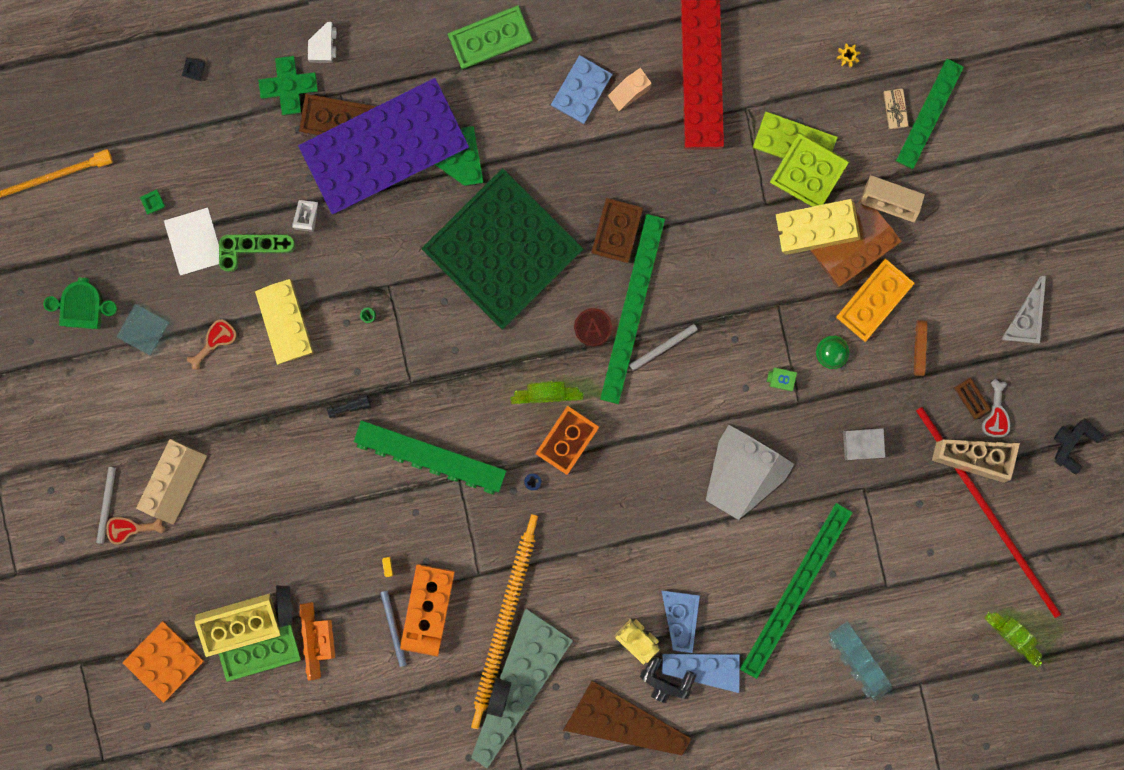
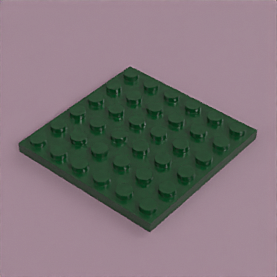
M503 168L421 248L501 330L584 250Z

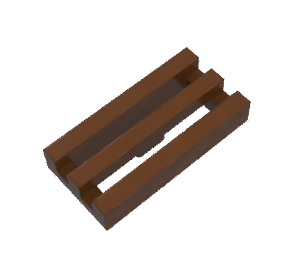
M971 377L954 387L974 420L991 410ZM969 383V385L975 392L976 396L984 406V410L980 408L975 398L967 388L966 384ZM960 388L964 389L967 396L969 397L974 407L978 411V414L974 412V410L972 409L971 405L965 398Z

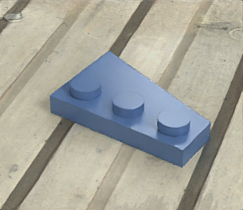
M661 590L673 651L693 653L700 595Z

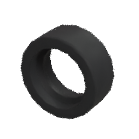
M496 679L487 714L497 717L503 716L511 682Z

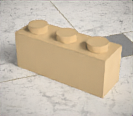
M870 175L860 204L915 222L925 194Z

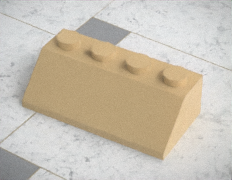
M169 439L136 509L174 525L207 455L174 439Z

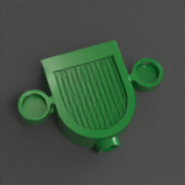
M78 277L77 282L69 284L62 293L61 301L56 297L49 296L43 302L44 308L49 312H55L60 309L59 326L100 330L102 313L106 316H113L117 312V305L112 301L103 302L100 291L89 283V278Z

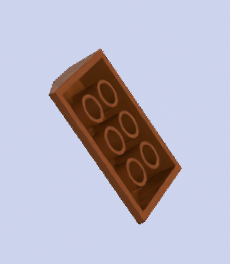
M861 200L855 204L861 240L810 250L837 288L902 242L880 213L874 208L860 204Z

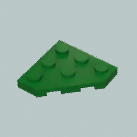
M474 126L460 128L469 148L434 165L463 186L482 184L483 177Z

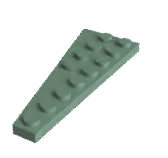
M528 609L523 613L500 677L502 680L511 682L503 716L486 715L471 757L486 768L493 761L573 642L571 638Z

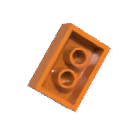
M567 406L535 454L568 475L599 429V426Z

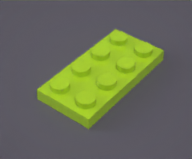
M765 111L752 148L783 159L799 132L831 151L834 149L837 137Z

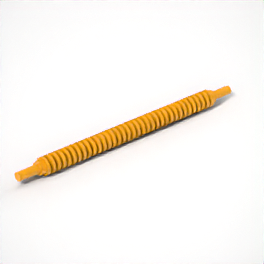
M531 514L527 531L521 536V539H524V541L519 542L523 545H518L521 551L517 550L516 553L520 554V556H515L518 561L514 560L517 566L513 565L512 568L516 570H511V573H514V575H510V578H513V580L509 579L508 582L512 584H507L510 590L506 589L505 592L509 594L504 595L507 599H503V602L506 604L501 605L505 609H500V612H503V614L499 613V617H502V619L498 618L497 621L501 623H496V626L499 628H495L494 631L498 633H493V636L496 638H492V641L495 643L491 642L490 645L493 648L490 647L489 651H492V653L488 652V656H491V658H486L490 662H485V665L488 667H484L483 670L487 672H482V675L485 677L481 676V680L484 682L480 681L479 684L482 687L478 686V689L481 691L476 693L480 696H476L475 699L478 701H474L476 711L471 728L474 729L479 728L483 711H486V708H488L486 703H489L490 699L487 698H491V694L488 693H492L493 690L490 688H494V685L491 683H495L496 680L493 678H497V675L494 673L498 674L499 672L495 668H500L497 664H501V661L498 659L503 657L499 654H504V651L501 649H505V646L502 644L506 645L507 641H504V639L508 640V636H505V634L509 635L510 633L506 629H511L508 625H512V622L509 620L514 619L510 615H515V612H512V610L516 611V607H513V605L517 606L518 604L514 601H519L516 595L520 596L521 593L517 591L522 590L519 586H523V583L520 581L525 580L521 576H526V573H523V571L527 572V568H524V566H529L525 562H530L527 556L531 557L532 554L528 552H533V549H530V547H534V544H531V542L536 541L533 534L538 520V516Z

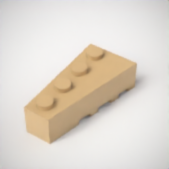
M941 440L936 442L932 461L1004 483L1012 478L1020 443Z

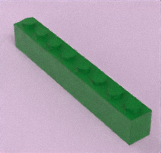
M362 420L353 441L357 443V448L366 451L368 448L374 449L375 454L386 457V454L394 456L393 460L404 463V460L412 462V467L421 470L422 467L429 468V473L438 476L444 473L448 475L447 479L455 482H458L459 479L466 481L465 485L476 488L477 485L484 487V492L493 495L495 491L500 492L506 470Z

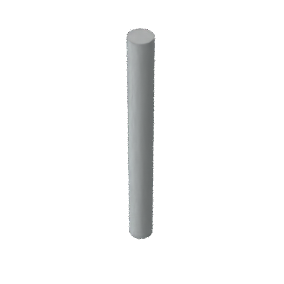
M694 324L629 366L633 371L696 332V326Z
M108 467L96 543L104 544L116 472L114 467Z

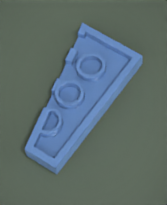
M662 654V674L683 679L686 671L689 670L697 674L694 682L739 693V654Z

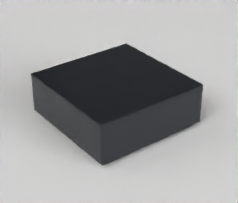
M186 57L182 77L201 81L206 63Z

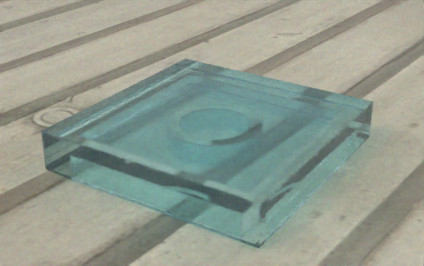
M135 304L117 338L151 356L170 322Z

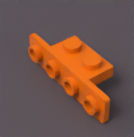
M313 602L300 604L299 613L302 622L301 633L304 641L303 652L306 660L305 671L308 681L321 678L319 660L335 658L332 620L315 621Z

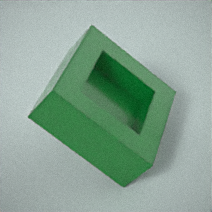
M157 189L139 197L147 215L166 207Z

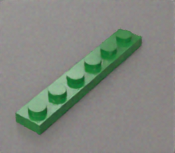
M949 59L945 60L895 162L911 170L914 169L964 68L963 66Z

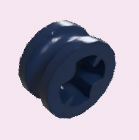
M529 474L525 477L524 484L528 490H537L541 486V478L537 474ZM531 476H534V479H538V483H536L534 488L527 484Z

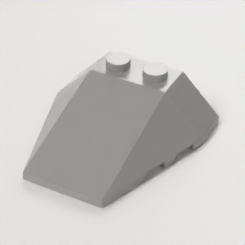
M728 425L718 442L706 501L739 520L785 481L794 464L747 434Z

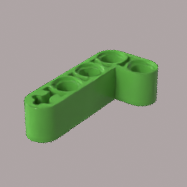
M224 235L219 241V266L226 272H234L238 268V254H288L294 251L296 244L294 239L288 235ZM228 239H232L234 243L231 249H225L224 242ZM247 239H251L253 242L250 249H244L243 243ZM266 239L272 241V246L269 249L262 247V243ZM275 239H278V243H285V240L287 239V241L291 243V245L287 246V249H285L284 246L277 245ZM231 258L233 266L227 269L224 266V261Z

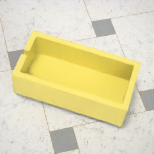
M852 199L776 214L778 231L781 233L779 235L781 248L785 255L861 240L855 203Z

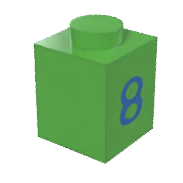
M773 368L772 371L768 372L766 382H769V387L792 392L797 372Z

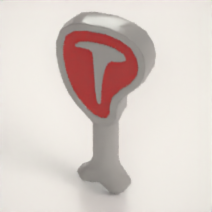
M994 379L991 382L994 388V404L991 414L982 423V431L987 436L1001 438L1005 437L1010 431L1009 416L1001 405L1002 391L1008 384Z

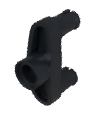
M1085 418L1077 423L1072 430L1063 425L1054 436V440L1061 444L1055 455L1054 462L1060 467L1064 466L1075 475L1079 473L1083 466L1069 457V453L1080 437L1085 434L1096 443H1099L1104 437V434L1094 428L1091 422Z
M657 655L652 657L640 674L642 680L654 687L651 697L663 703H667L670 695L689 699L692 692L691 687L697 674L687 670L681 684L677 686L655 674L662 658Z

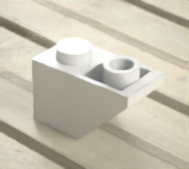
M327 22L308 40V61L310 63H333V58H336V46H333V39H336L337 32L332 22Z

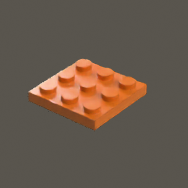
M162 621L123 661V664L164 703L204 660L175 631Z

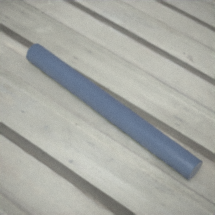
M387 590L380 592L399 666L402 667L407 665L404 651L400 650L401 640Z

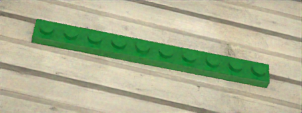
M646 214L600 400L619 404L665 221L664 218Z
M837 503L834 504L741 665L740 670L755 679L758 678L853 512Z

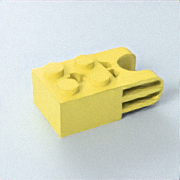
M629 619L615 634V638L644 665L645 662L648 663L659 652L660 648L657 644L659 641L651 633L647 635L643 631L645 629L644 626L637 619L634 622Z

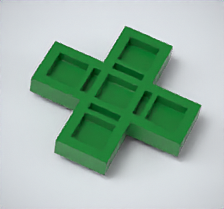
M294 56L275 58L277 77L258 79L260 98L280 97L282 116L302 114L299 95L318 92L316 73L297 75Z

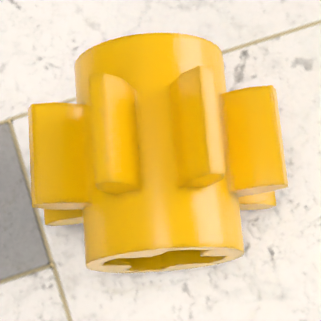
M846 43L844 50L838 49L841 55L836 60L841 59V66L848 64L851 68L853 61L855 63L859 62L856 56L860 52L855 51L856 45L848 47ZM847 51L853 55L850 60L848 57H844Z

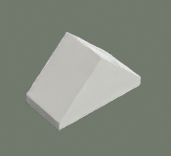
M299 200L293 221V228L295 230L314 232L318 202Z

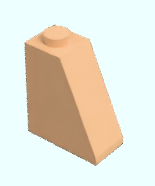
M639 68L626 77L608 97L617 110L621 111L648 92L652 83L643 70Z

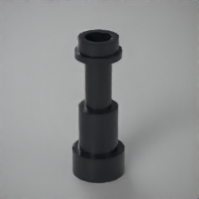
M365 393L359 395V398L347 401L346 404L336 407L330 405V407H327L329 418H336L337 414L346 411L353 412L362 408L363 410L369 409L371 405L368 395Z

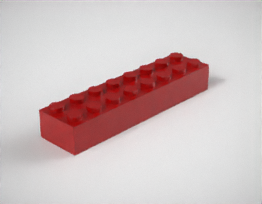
M680 0L684 150L723 149L720 0Z

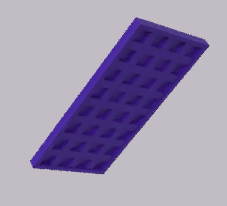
M433 78L298 145L331 214H335L469 148V145L436 78Z

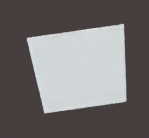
M208 208L164 220L180 275L219 264V244Z

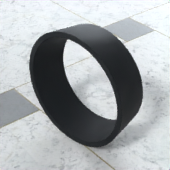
M276 585L278 626L280 628L292 625L290 586Z

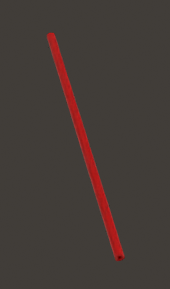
M923 407L917 409V414L936 442L944 440ZM954 468L1054 618L1060 616V611L966 471Z

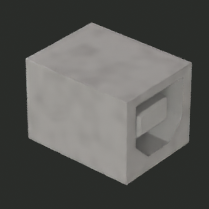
M883 429L843 431L845 460L885 458Z

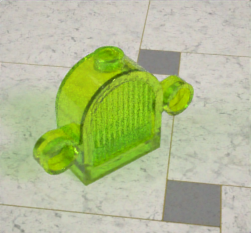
M564 381L527 384V390H517L514 392V396L510 397L511 404L584 400L583 392H579L577 387H566Z
M988 612L984 619L1020 655L1024 656L1033 666L1038 668L1042 664L1040 660L1042 654L1035 648L1039 643L1038 640L1013 617L1009 615L1002 617L997 612L993 614Z

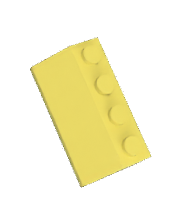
M288 279L255 291L277 365L314 354L292 280Z
M270 594L196 614L194 621L206 657L280 636L276 611Z

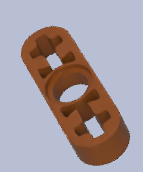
M925 320L916 321L914 376L925 375L927 321Z

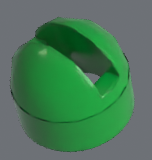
M371 307L364 308L360 313L361 320L365 323L373 322L376 319V311ZM367 310H368V311L370 312V314L372 315V317H373L372 319H371V317L369 316V314L366 312Z

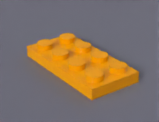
M884 259L835 318L866 342L914 285V282L888 260Z

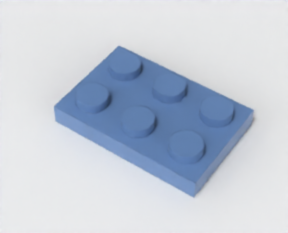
M579 55L551 106L584 125L612 74Z

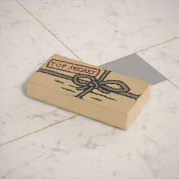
M903 89L884 91L889 130L908 127Z

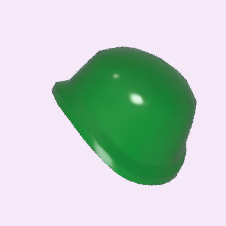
M828 336L819 342L816 348V357L822 366L828 369H838L849 358V346L841 337Z

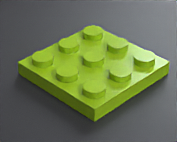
M799 132L772 176L770 183L812 207L823 205L848 165L849 160Z

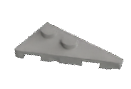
M1045 276L1039 277L1003 335L1002 340L1040 343Z

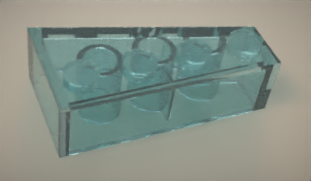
M848 621L829 633L830 640L828 642L834 650H839L841 653L839 658L845 666L849 665L852 670L850 674L856 682L859 681L863 686L861 690L867 698L870 697L875 702L893 690L892 684Z

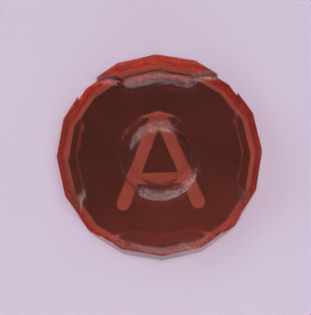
M586 309L575 320V335L580 342L587 346L601 345L611 335V319L600 309Z

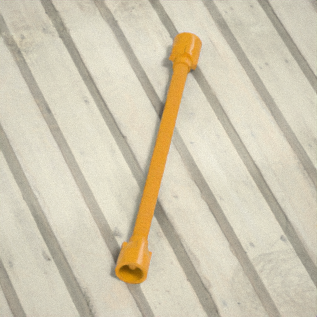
M109 149L94 153V157L84 162L82 161L70 167L68 166V168L56 170L54 173L51 172L47 175L33 178L31 181L28 180L0 190V198L23 189L25 190V188L28 189L46 181L60 178L62 175L65 176L69 173L83 170V168L85 169L90 166L100 168L112 164L113 159Z

